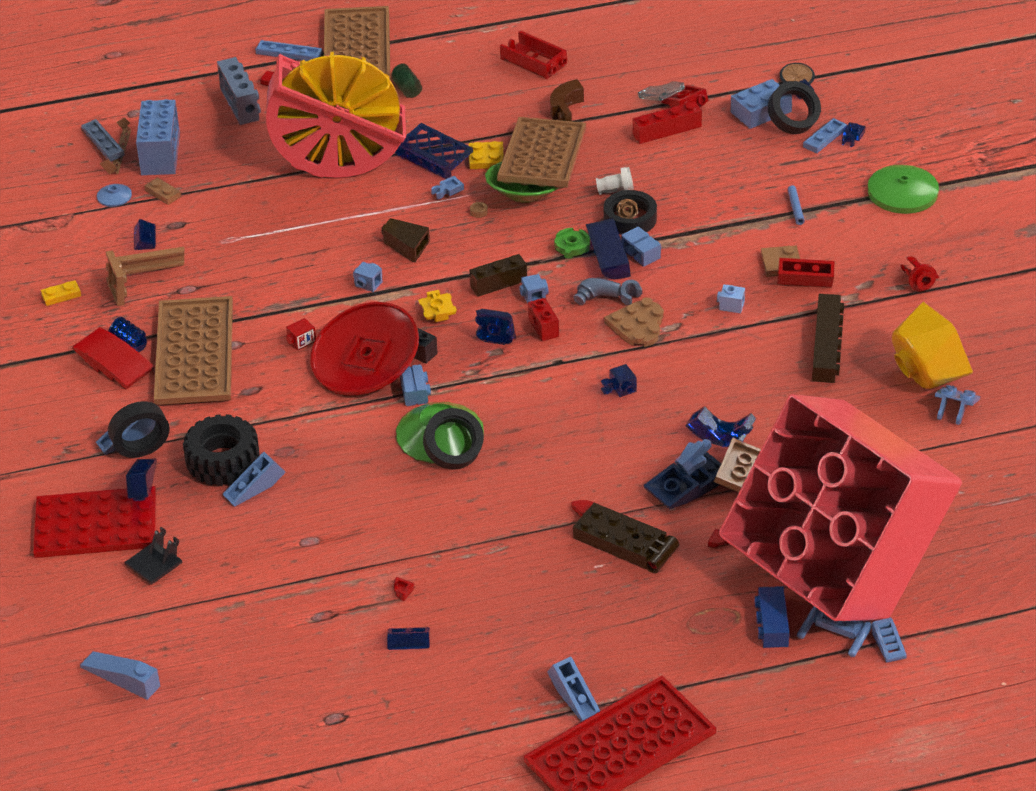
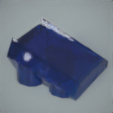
M489 309L476 310L475 321L479 325L476 336L480 340L505 345L511 343L516 338L513 318L508 312Z

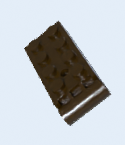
M593 503L573 526L574 539L643 567L651 573H658L679 547L678 540L671 535L667 536V532L597 503Z

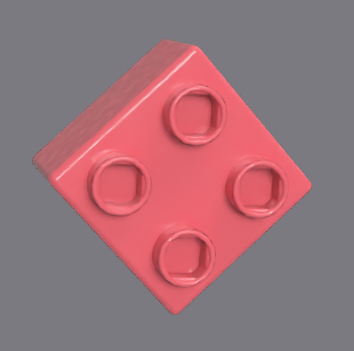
M791 394L788 396L725 518L719 535L832 620H882L891 617L959 491L962 481L958 476L845 400Z

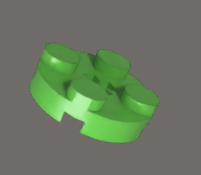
M566 228L556 234L554 246L559 253L564 254L565 258L571 259L590 250V236L582 229L574 231L573 228Z

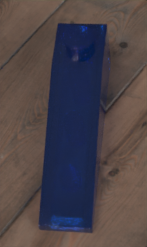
M157 458L137 459L126 474L128 498H133L134 501H143L150 495Z

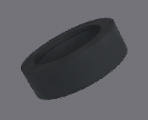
M788 81L781 84L768 101L770 119L780 130L790 134H801L808 131L818 120L821 113V103L815 91L808 85L798 81ZM793 94L803 99L808 107L807 119L795 121L788 118L781 109V97Z
M636 190L619 191L609 196L604 202V223L614 233L622 235L636 227H640L643 231L648 232L657 222L656 201L647 193ZM631 199L646 214L639 218L626 219L615 215L614 212L621 200Z
M147 401L131 403L121 408L112 417L108 426V435L116 451L122 456L129 458H139L155 452L165 443L170 431L169 423L161 408ZM146 418L156 421L154 429L147 436L135 441L122 439L124 430L131 423Z
M448 408L436 413L428 422L423 435V446L428 457L435 464L446 469H461L470 465L477 458L484 441L483 429L479 421L471 413L458 408ZM447 422L463 425L471 435V448L466 453L456 456L444 453L436 444V429Z

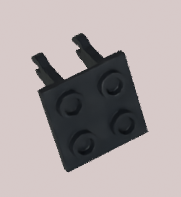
M160 527V533L157 530L155 531L150 545L125 561V565L151 585L182 564V560L177 557L178 538L173 537L174 542L169 540L167 548L163 547L166 530L163 527Z

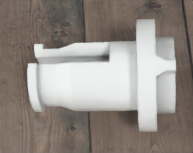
M622 167L619 174L606 176L601 179L596 178L599 195L601 193L634 190L629 167Z

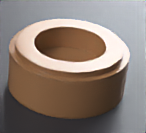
M475 202L470 206V214L473 217L481 218L488 213V207L483 202Z

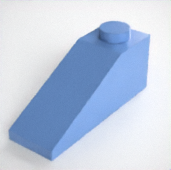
M146 418L131 423L124 430L122 439L135 441L147 436L154 429L156 421ZM108 431L96 441L104 454L107 455L116 451Z
M263 452L223 495L233 506H237L272 487L286 472L268 454Z
M571 656L551 666L547 673L553 685L581 722L600 712Z

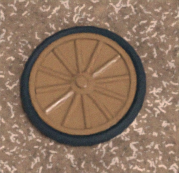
M803 63L787 64L780 71V79L783 83L798 81L809 86L815 78L812 68Z

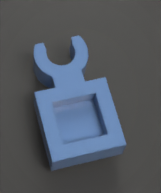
M455 176L441 181L440 186H433L431 193L432 195L436 193L437 199H441L445 194L451 196L464 190V184Z

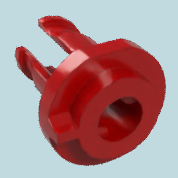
M913 256L906 257L915 267L911 270L901 264V270L909 277L910 287L917 292L930 289L936 279L939 278L936 270L929 264H921Z

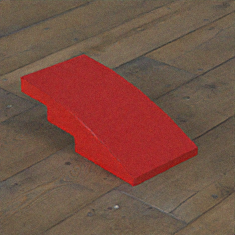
M101 327L72 346V349L97 373L101 371L111 381L115 379L125 390L150 373L154 368L134 348Z

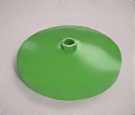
M891 165L881 168L873 173L868 181V195L871 201L880 208L894 213L909 214L926 210L938 198L939 185L935 177L926 170L911 165Z

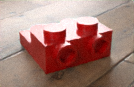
M685 85L660 96L661 103L668 104L671 107L694 101L699 107H702L706 102H709L705 88Z

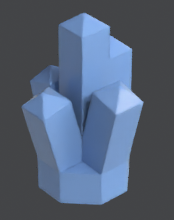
M704 439L696 443L689 442L681 455L675 460L676 465L688 475L704 466L706 458L703 455L712 447L711 441Z

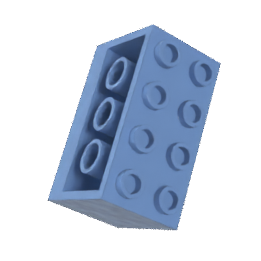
M176 100L141 101L136 139L141 175L176 174L180 138Z

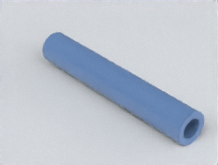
M792 185L787 190L796 224L802 225L805 220L796 187Z

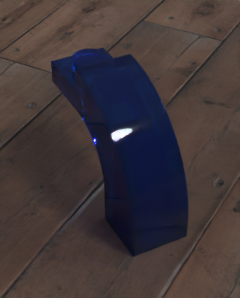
M704 406L691 415L685 426L702 440L707 439L711 441V444L729 447L732 438L744 441L747 434L754 428L752 425L756 417L750 413L736 422H726L714 416Z

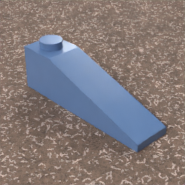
M93 651L80 664V668L146 700L160 687L158 670L138 660Z

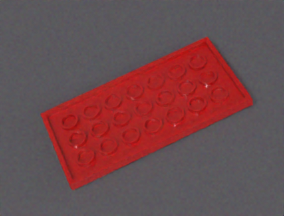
M662 675L523 757L527 766L551 791H621L716 734L717 728Z

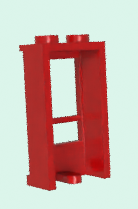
M521 30L518 32L519 43L515 45V40L510 39L508 46L500 45L501 60L506 59L515 65L545 77V79H548L563 68L568 61L567 50ZM530 51L534 52L533 56H528L526 54ZM538 55H541L550 60L547 63H544L535 58H537Z

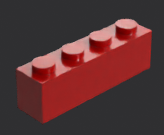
M695 101L633 118V136L639 144L702 127V110Z

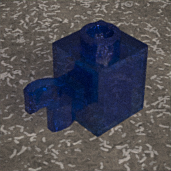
M627 364L610 369L609 378L601 380L604 386L601 388V391L604 394H609L614 390L619 397L637 392V377Z

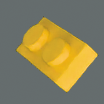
M76 280L40 290L46 306L81 296Z

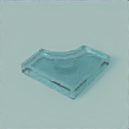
M672 81L664 85L649 86L639 91L638 96L642 99L662 101L684 90L685 85L683 82Z

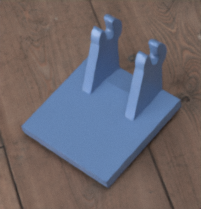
M951 385L942 387L935 393V397L942 398L937 419H942L948 398L961 401L956 418V424L960 425L966 406H973L980 400L981 396L976 395V392L971 390L959 391L957 387Z

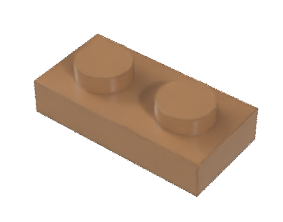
M158 177L144 185L146 192L167 205L181 197V191Z

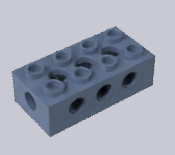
M236 57L217 61L220 89L239 124L243 125L258 121L259 113H261L259 103H257L259 94L257 89L254 90L252 80L249 81L247 71L244 72L243 64L239 63Z

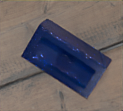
M139 219L134 227V250L155 249L156 225Z
M389 628L387 632L388 649H428L430 647V628Z

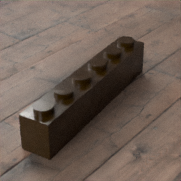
M819 294L812 382L835 383V375L839 376L840 364L836 363H840L841 352L837 350L841 351L842 339L838 338H842L843 327L839 326H843V315L840 314H844V303H841V295Z

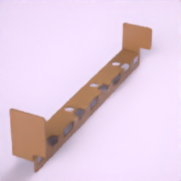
M123 118L117 121V124L123 129L118 145H121L120 147L123 148L125 153L131 129L127 126L130 122ZM123 156L120 157V162L118 161L119 158L113 160V163L107 159L101 162L100 165L109 175L114 172L118 174Z

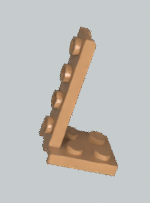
M184 247L116 257L113 250L106 251L108 263H106L108 277H106V281L117 306L125 305L124 298L127 297V290L124 287V283H127V274L183 266Z

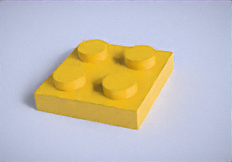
M503 141L469 143L470 169H488L503 161Z

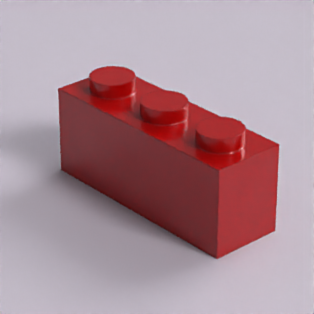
M779 258L777 284L832 288L835 261Z

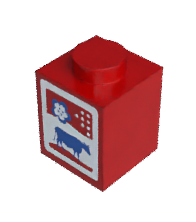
M306 318L286 327V340L289 345H292L297 350L315 342V327Z

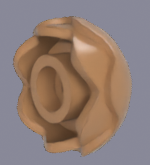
M631 199L621 200L616 207L617 215L622 218L633 219L638 214L637 203Z

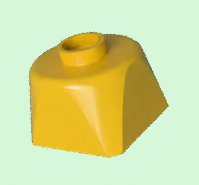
M922 302L892 332V343L896 351L894 358L898 367L907 378H913L921 387L933 389L973 373L953 324L925 302Z

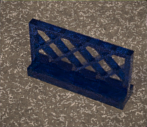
M420 123L406 135L404 142L400 144L395 153L448 179L452 176L451 171L473 153V148ZM421 130L427 132L425 134H418ZM438 137L440 140L430 141V138ZM428 138L426 142H418L419 139ZM416 140V143L410 144L408 141ZM450 143L453 145L449 147H443V144ZM441 145V148L431 149V146ZM429 146V149L427 150L420 149V147ZM457 150H465L463 153L456 154ZM454 151V154L444 155V152ZM442 153V156H434L432 154ZM455 159L451 164L445 161Z

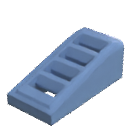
M892 618L874 621L871 633L886 663L907 658ZM895 649L898 650V651H894V652H890V653L888 652V651H890V650H895Z

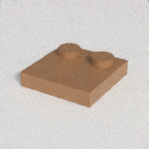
M797 245L761 248V257L766 277L777 276L779 258L800 259Z

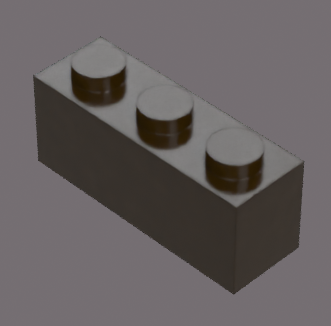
M520 254L469 269L470 287L479 297L520 284L521 278L527 277V264Z

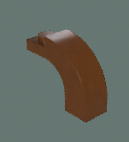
M578 79L565 82L552 92L550 96L552 120L572 121V113L568 107L584 102V88Z

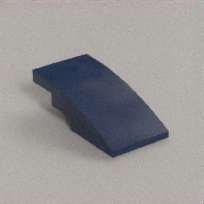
M706 452L703 455L706 458V464L696 469L690 475L673 463L647 482L644 488L666 507L673 509L691 502L718 487L720 484L715 483L714 480L721 463Z

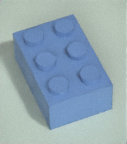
M771 79L731 95L730 112L750 129L771 121L768 114V101L780 85ZM791 94L784 95L780 99V106L784 114L792 111Z

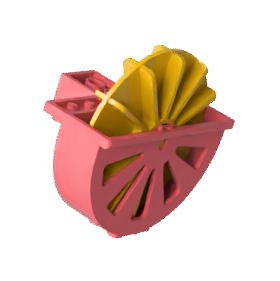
M330 52L329 56H322L309 61L302 60L300 62L281 54L277 57L276 70L270 80L267 91L266 124L272 143L278 152L291 163V166L321 178L351 177L377 168L387 161L396 152L400 144L404 142L406 138L405 106L399 104L397 92L388 74H384L377 67L366 62L365 57L358 59L350 56L334 55V52Z

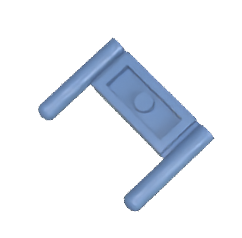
M813 606L799 629L797 637L804 639L812 624L815 623V626L855 639L848 651L850 657H855L870 632L872 624L863 621H834Z

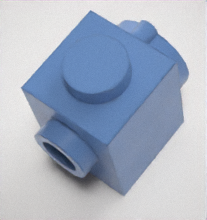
M362 262L353 272L355 286L374 292L383 282L382 268L375 263Z
M539 274L521 278L522 285L519 286L521 296L525 297L527 303L546 298V295L549 294L547 282L545 279H541Z

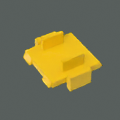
M439 290L426 292V298L418 300L427 320L434 319L436 322L448 320L449 315H454L457 311L451 302L452 297L450 293L440 295Z

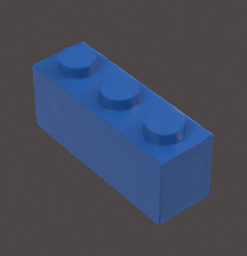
M758 587V596H754V606L759 609V611H756V623L761 625V627H758V639H762L763 648L789 647V625L784 587Z

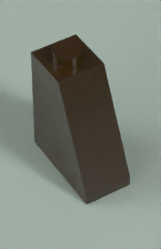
M390 218L381 230L384 243L412 262L417 261L430 242L429 227Z

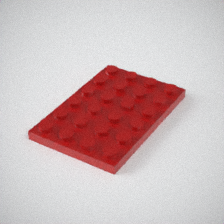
M156 486L36 496L34 558L144 549L152 543L156 531Z

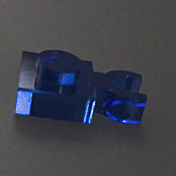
M849 122L843 132L842 145L850 142V147H853L855 140L860 141L864 135L866 126Z

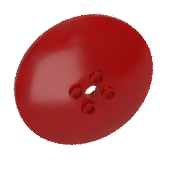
M369 302L353 306L330 320L315 339L311 350V368L321 385L337 394L363 395L377 391L395 381L413 361L419 344V333L416 323L406 310L392 303ZM369 351H371V353H370L369 355L364 356V354H366V353H368Z

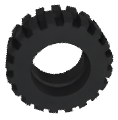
M219 414L211 418L210 416L206 417L203 421L199 420L196 422L195 426H191L184 437L183 449L187 470H189L192 477L202 483L205 482L207 485H232L260 456L258 436L255 428L238 416L232 417L229 414L221 416ZM220 448H231L224 452H212Z

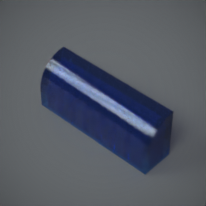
M614 218L586 224L602 274L610 279L630 277L629 261Z

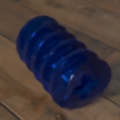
M124 317L116 318L109 327L108 332L126 342L137 352L142 351L146 347V333Z

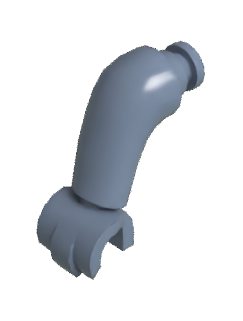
M588 278L577 286L578 291L573 296V299L577 304L584 305L587 300H592L596 296L615 298L621 296V301L628 306L632 304V296L636 298L641 297L643 290L635 280H626L621 286L620 283L610 280Z

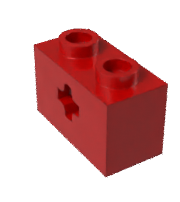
M546 298L528 302V319L541 341L559 337V319Z

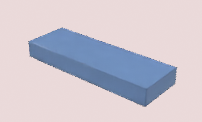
M833 118L805 140L803 147L818 153L847 130V124Z

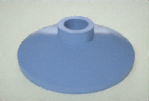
M123 184L107 185L97 193L98 202L108 207L121 206L132 197L131 189Z

